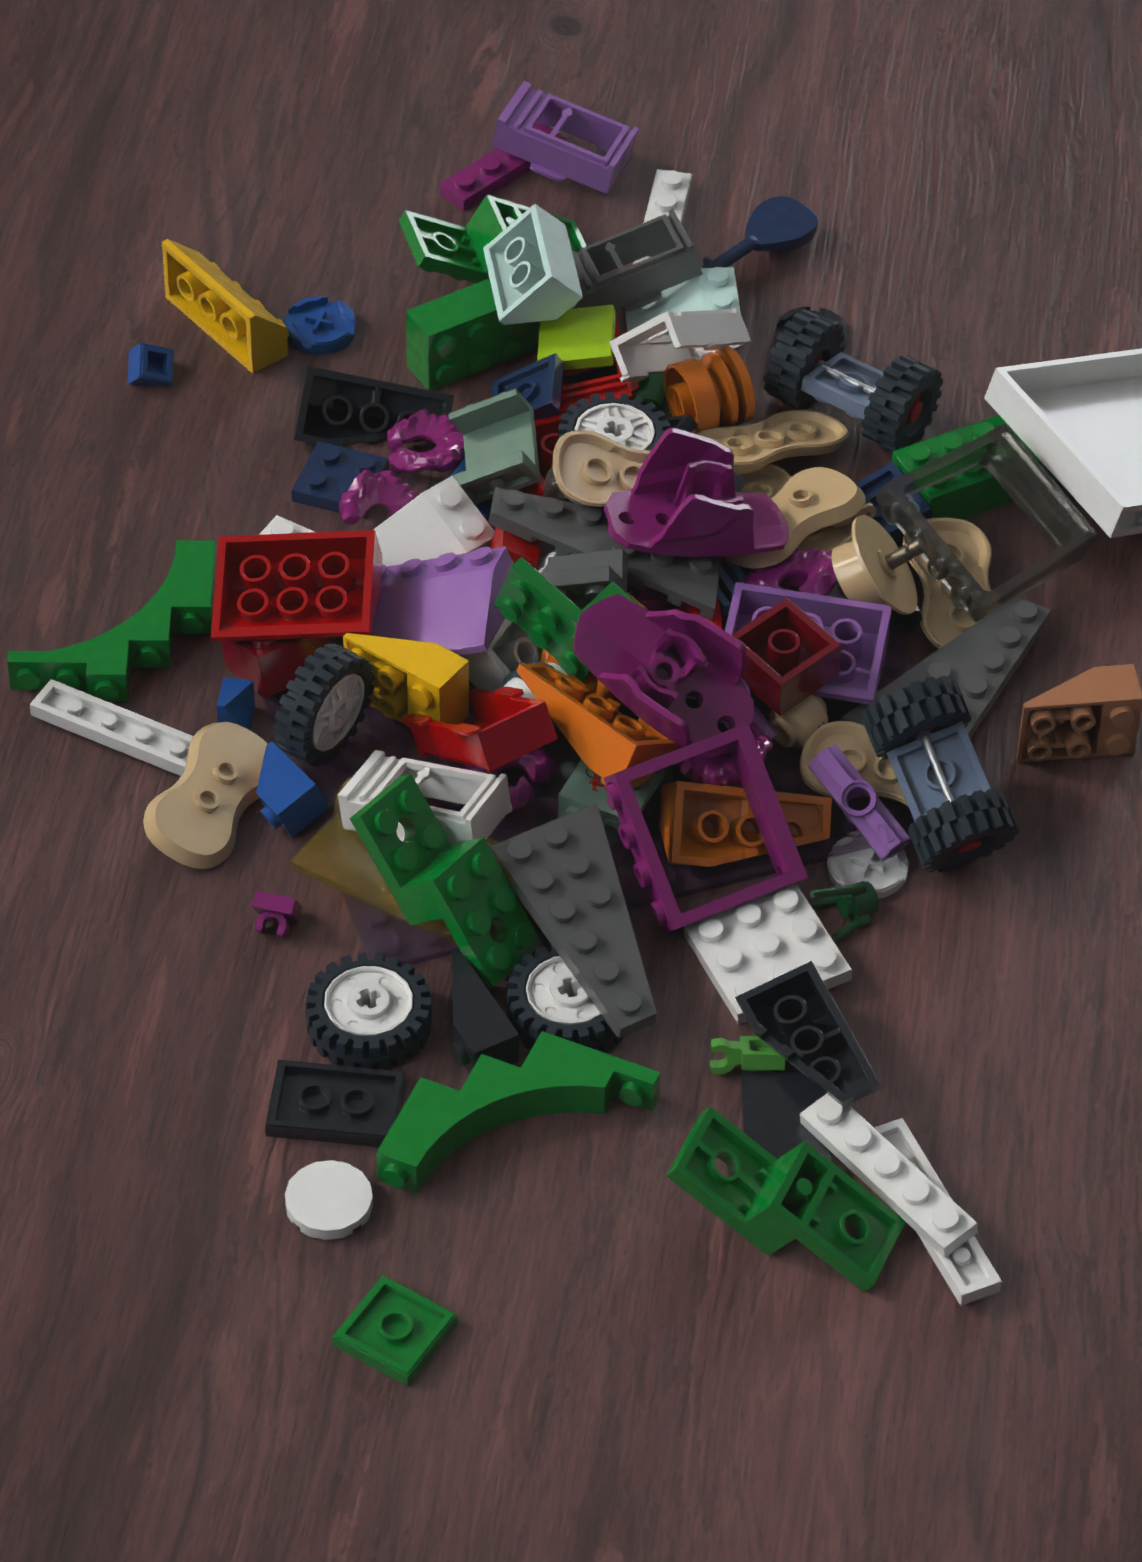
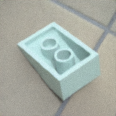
M734 267L701 268L702 275L661 291L662 297L658 301L633 311H625L627 332L666 311L679 313L682 311L733 309L735 307H738L740 311Z

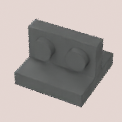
M623 549L548 557V572L540 574L577 607L583 610L612 581L627 593L628 554Z

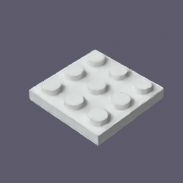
M796 882L683 926L685 939L738 1025L747 1022L736 1001V996L810 961L813 962L827 989L852 980V969Z

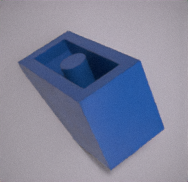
M273 741L270 742L265 749L256 794L265 806L260 813L274 830L281 826L293 838L330 807L317 785Z

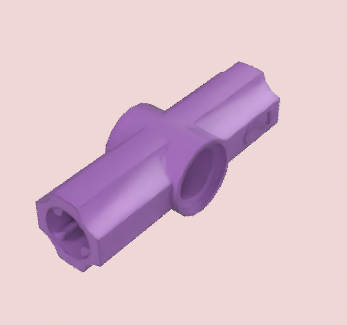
M836 744L825 748L808 764L813 774L842 809L845 818L854 824L883 862L896 856L911 842L908 834L877 797L874 788L862 778ZM856 795H864L871 800L869 806L862 811L853 810L848 804Z

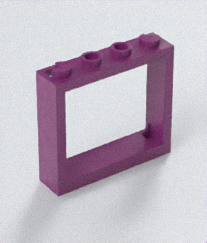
M749 723L604 778L606 783L605 790L608 795L606 802L612 810L616 809L621 825L618 827L621 841L627 849L631 848L636 864L633 865L635 877L642 888L646 887L652 902L648 904L650 916L654 915L658 927L661 926L663 933L681 928L808 878ZM727 744L777 876L680 913L630 781Z

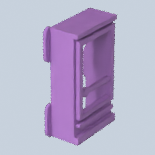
M523 81L497 119L491 146L531 162L530 168L532 171L550 179L564 182L569 178L607 194L629 159L632 158L639 128L634 126L631 130L629 126L549 93L544 94L542 90H534L531 88V83ZM537 123L546 127L552 126L554 129L550 134H547L533 127ZM560 130L595 144L598 149L607 152L605 157L559 139L556 135Z

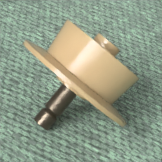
M860 515L852 523L853 541L835 547L831 555L833 569L843 592L850 600L889 605L893 610L902 615L913 613L917 607V591L907 562L913 559L914 556L917 557L927 551L924 541L918 537L909 542L908 545L898 548L889 533L876 520L867 515Z

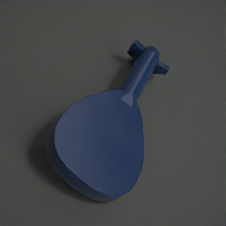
M785 196L769 198L758 205L752 212L746 226L745 239L714 260L707 256L704 257L703 268L729 267L752 251H788L802 247L809 243L817 232V215L805 204L793 198Z

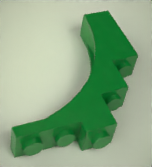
M176 540L174 560L169 574L160 589L136 614L108 632L90 640L51 651H8L7 666L10 690H42L52 679L77 690H87L88 694L107 702H128L131 668H171L173 634H211L217 565L215 541Z

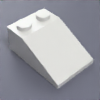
M453 476L422 492L373 529L376 531L383 555L382 564L386 566L403 564L408 560L416 558L422 561L438 558L446 553L458 555L473 552L481 547H490L495 533Z

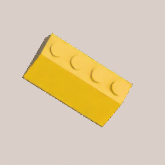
M169 239L162 241L165 297L252 374L288 356L287 339L289 332L282 320L276 319L271 315L260 301L254 300L249 296L238 282L232 281L220 270L216 263L210 262L200 252Z

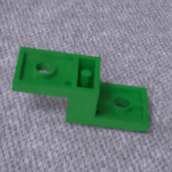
M486 195L466 227L407 210L404 211L399 219V224L419 268L429 273L437 272L448 275L458 281L466 280L478 283L489 279L483 248L530 207ZM551 214L566 225L572 252L578 253L581 248L586 247L575 220Z
M523 557L511 566L494 601L500 613L507 620L515 622L521 627L537 647L545 649L558 661L560 667L566 673L574 675L582 683L592 672L573 653L574 634L581 613L604 598L620 594L636 604L638 603L612 581L581 610Z
M412 774L397 778L350 818L409 925L443 919L460 951L469 961L487 989L494 988L514 969L517 963L520 964L524 956L528 953L531 954L542 944L539 935L484 837L450 844ZM398 822L404 828L405 837L403 841L399 839L396 832ZM491 922H493L497 930L496 940L492 939L489 932Z
M711 1106L700 1113L666 1177L767 1256L792 1240L797 1239L863 1292L874 1286L906 1222L806 1141L777 1159ZM715 1158L721 1159L727 1165L728 1177L722 1175L717 1170ZM845 1220L855 1226L857 1239L852 1238L847 1233L844 1225Z

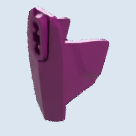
M675 428L667 429L657 441L638 471L633 488L612 493L603 509L609 523L607 532L613 540L628 549L668 556L710 557L782 550L788 541L790 530L784 515L767 494L735 492L734 454L731 449L724 447L713 439Z
M620 594L604 598L581 613L576 624L573 653L626 707L669 740L681 747H685L722 733L718 728V721H726L730 725V729L749 723L750 726L753 722L754 700L739 682L745 670L746 647L723 629L698 614L683 613L677 609L648 611ZM685 697H695L699 708L689 707L686 704ZM726 744L700 754V756L711 759L729 753Z

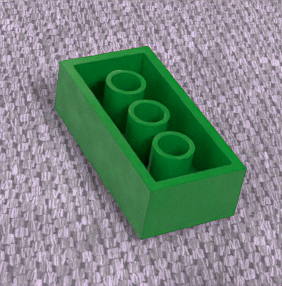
M490 278L406 310L407 367L427 390L438 389L538 349L540 321L505 325L501 323L497 314Z
M1000 415L892 451L891 462L897 466L929 505L934 518L965 519L1055 487L1058 482L1057 478Z

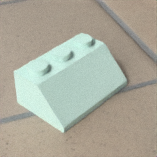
M534 204L483 248L498 318L504 325L557 320L583 298L566 225L538 205Z

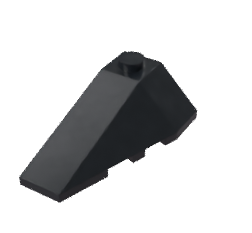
M306 366L303 367L296 404L293 440L317 444L320 441L337 446L388 440L387 432L404 418L408 419L411 415L416 414L419 410L426 409L430 415L436 414L437 416L451 413L454 395Z
M812 961L735 997L752 1031L841 1106L844 1107L882 1089L880 1081Z

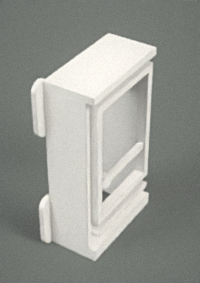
M735 307L733 309L682 311L679 313L666 311L611 340L610 345L622 373L620 381L623 383L641 381L649 377V374H662L665 372L667 365L683 360L696 358L700 361L703 354L715 353L716 350L726 347L736 350L751 342L739 308Z
M375 750L338 794L343 828L356 831L350 818L397 778L412 774L424 797L465 804L460 812L430 806L450 844L481 837L487 840L505 815L512 812L507 774H500L496 778V775L403 757L402 759H396V756L385 757V752ZM398 822L396 832L399 839L403 841L405 837L404 828Z

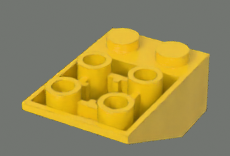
M346 633L343 636V648L361 656L372 665V673L375 675V680L371 683L374 685L373 694L368 696L371 699L370 706L381 711L386 717L404 724L402 719L405 716L421 714L431 716L434 721L457 725L461 724L469 716V660L437 643Z

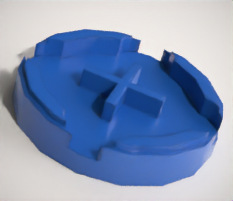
M328 297L305 298L293 304L288 309V314L286 317L284 316L283 320L289 332L287 342L295 349L308 354L323 355L335 353L347 347L354 339L356 333V318L353 310L346 303L337 300V303L328 302Z

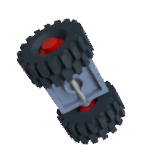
M801 310V313L797 312L793 315L792 321H787L784 325V332H780L776 338L778 340L776 346H772L770 350L771 359L766 361L765 369L768 371L764 374L763 381L766 382L764 390L767 391L768 395L798 409L810 408L812 401L829 403L840 408L851 417L863 419L861 427L864 430L862 431V436L865 437L866 441L891 453L892 451L917 443L918 438L922 439L926 426H930L933 420L931 418L933 412L937 411L939 405L936 403L937 399L942 394V390L939 389L943 385L940 371L907 355H900L899 359L895 358L892 361L891 367L887 366L884 371H880L841 353L844 348V344H841V342L845 339V335L842 333L843 328L839 324L809 310Z
M940 676L937 679L929 677L924 682L917 680L911 682L908 687L903 688L901 686L895 689V692L890 695H883L879 698V702L870 704L868 706L869 709L864 710L862 713L863 717L861 718L877 757L890 760L915 823L910 824L908 833L925 871L935 872L938 870V872H943L950 867L956 869L960 868L962 864L977 862L976 859L992 855V851L1004 848L1006 846L1005 843L1012 842L1015 839V835L1019 833V828L1004 792L999 789L995 791L990 788L966 731L967 723L971 722L972 718L954 677Z

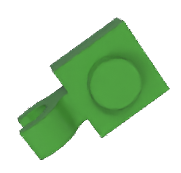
M740 1036L739 1041H729L724 1038L711 1040V1052L726 1054V1057L722 1060H710L711 1073L718 1075L726 1074L738 1064H741L742 1070H750L751 1072L785 1070V1058L758 1036Z

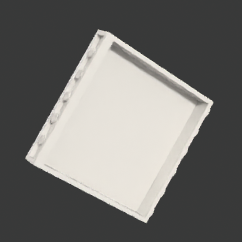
M1142 349L996 368L984 399L1110 538L1142 533Z

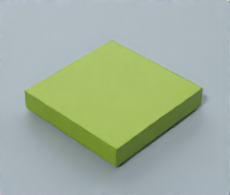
M614 304L569 309L557 320L540 321L537 361L556 353L564 362L563 371L613 366L614 353L610 341L615 337L616 313Z

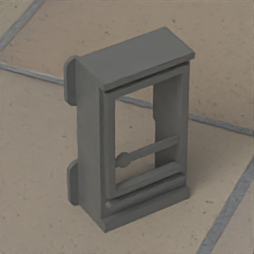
M668 210V216L664 214L583 247L578 253L572 252L583 298L574 307L584 308L614 304L615 310L624 307L625 311H633L658 301L662 297L661 291L702 275L694 246L674 210ZM646 256L650 257L641 262L624 268V265L629 264ZM618 268L619 270L604 277H600V275L612 271L614 269Z

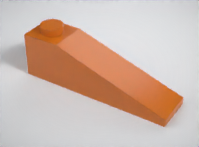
M545 663L519 664L516 670L536 699L546 702L551 719L586 766L601 777L600 781L605 786V777L681 748V746L663 736L641 718L637 721L618 711L620 703L611 698L606 700L599 696L585 694L587 690L586 685ZM656 772L630 781L631 786H642Z
M675 781L662 786L659 829L669 864L709 868L768 853L744 788ZM775 792L796 846L830 838L832 798Z

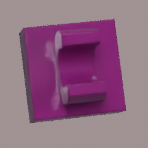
M255 890L251 905L259 913L255 921L256 931L264 934L266 924L270 920H278L277 935L280 938H285L289 932L288 920L299 922L302 905L295 898Z

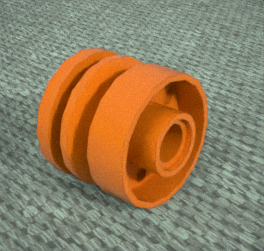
M731 347L716 350L715 353L703 354L700 361L696 358H690L667 365L664 372V389L672 417L693 415L698 424L693 431L694 434L706 429L717 428L719 425L721 427H732L735 424H742L752 420L755 414V396L751 378L742 358Z

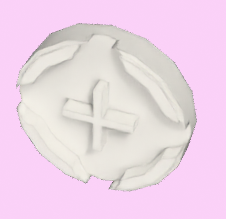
M861 833L851 834L837 841L832 847V852L828 855L827 860L828 875L836 887L868 881L874 887L878 899L885 898L902 887L906 882L909 861L904 849L893 858L883 862Z
M334 1160L314 1162L301 1168L289 1180L285 1191L287 1217L292 1224L294 1222L300 1227V1231L309 1237L323 1240L344 1238L352 1234L354 1228L360 1224L363 1226L368 1221L373 1207L371 1184L362 1171L348 1163Z

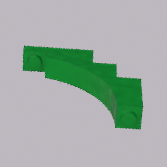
M541 1031L521 1068L481 1054L460 1091L420 1077L376 1152L377 1179L384 1181L393 1188H403L417 1193L428 1176L456 1149L493 1128L516 1120L554 1113L582 1112L604 1114L612 1098L621 1100L627 1105L638 1106L653 1112L659 1100L661 1072Z

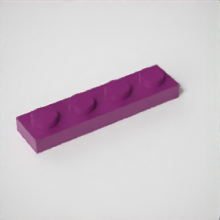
M535 124L533 127L547 134L552 132L551 128L544 125ZM560 134L556 135L557 138L565 141V137ZM496 148L439 184V195L465 211L483 200L486 195H491L531 170V162Z

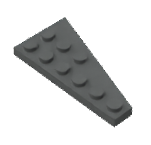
M495 487L488 524L530 542L540 539L556 546L554 552L562 556L570 555L571 553L581 554L623 549L628 554V585L642 591L649 588L668 595L667 602L679 607L683 602L700 609V616L712 621L716 606L721 556H668L628 549L613 540L608 534L607 526L609 523L603 509L585 507L556 498H546L522 493L517 490Z
M1014 596L878 691L874 702H879V698L883 695H890L895 692V689L901 686L903 688L908 687L911 682L917 680L924 682L929 677H935V679L940 676L954 677L971 714V722H968L966 727L968 736L971 739L1049 622L1051 609ZM861 703L842 716L841 721H851L864 725L861 717H863L862 713L864 710L869 709V704Z
M597 803L490 846L513 891L618 1039L654 1024L657 1015Z

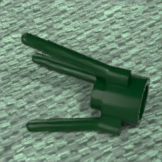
M861 881L852 885L815 889L810 892L811 897L823 898L808 901L812 909L836 904L843 918L849 917L853 920L830 936L835 944L858 928L871 924L870 914L876 913L879 910L877 893L868 881Z

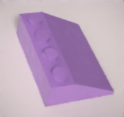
M481 547L473 552L464 554L446 553L438 558L422 561L416 558L393 566L382 564L381 589L370 636L437 643L458 655L487 651L505 619L500 613L499 608L494 604V601L513 565L507 547L493 549Z
M736 582L725 628L727 633L732 635L785 598H788L841 644L839 676L812 695L869 705L874 702L890 636L892 608L889 605Z

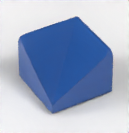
M142 342L130 349L128 384L140 386L173 385L174 350Z
M225 677L222 681L217 702L218 723H234L250 730L255 710L254 682L248 679Z

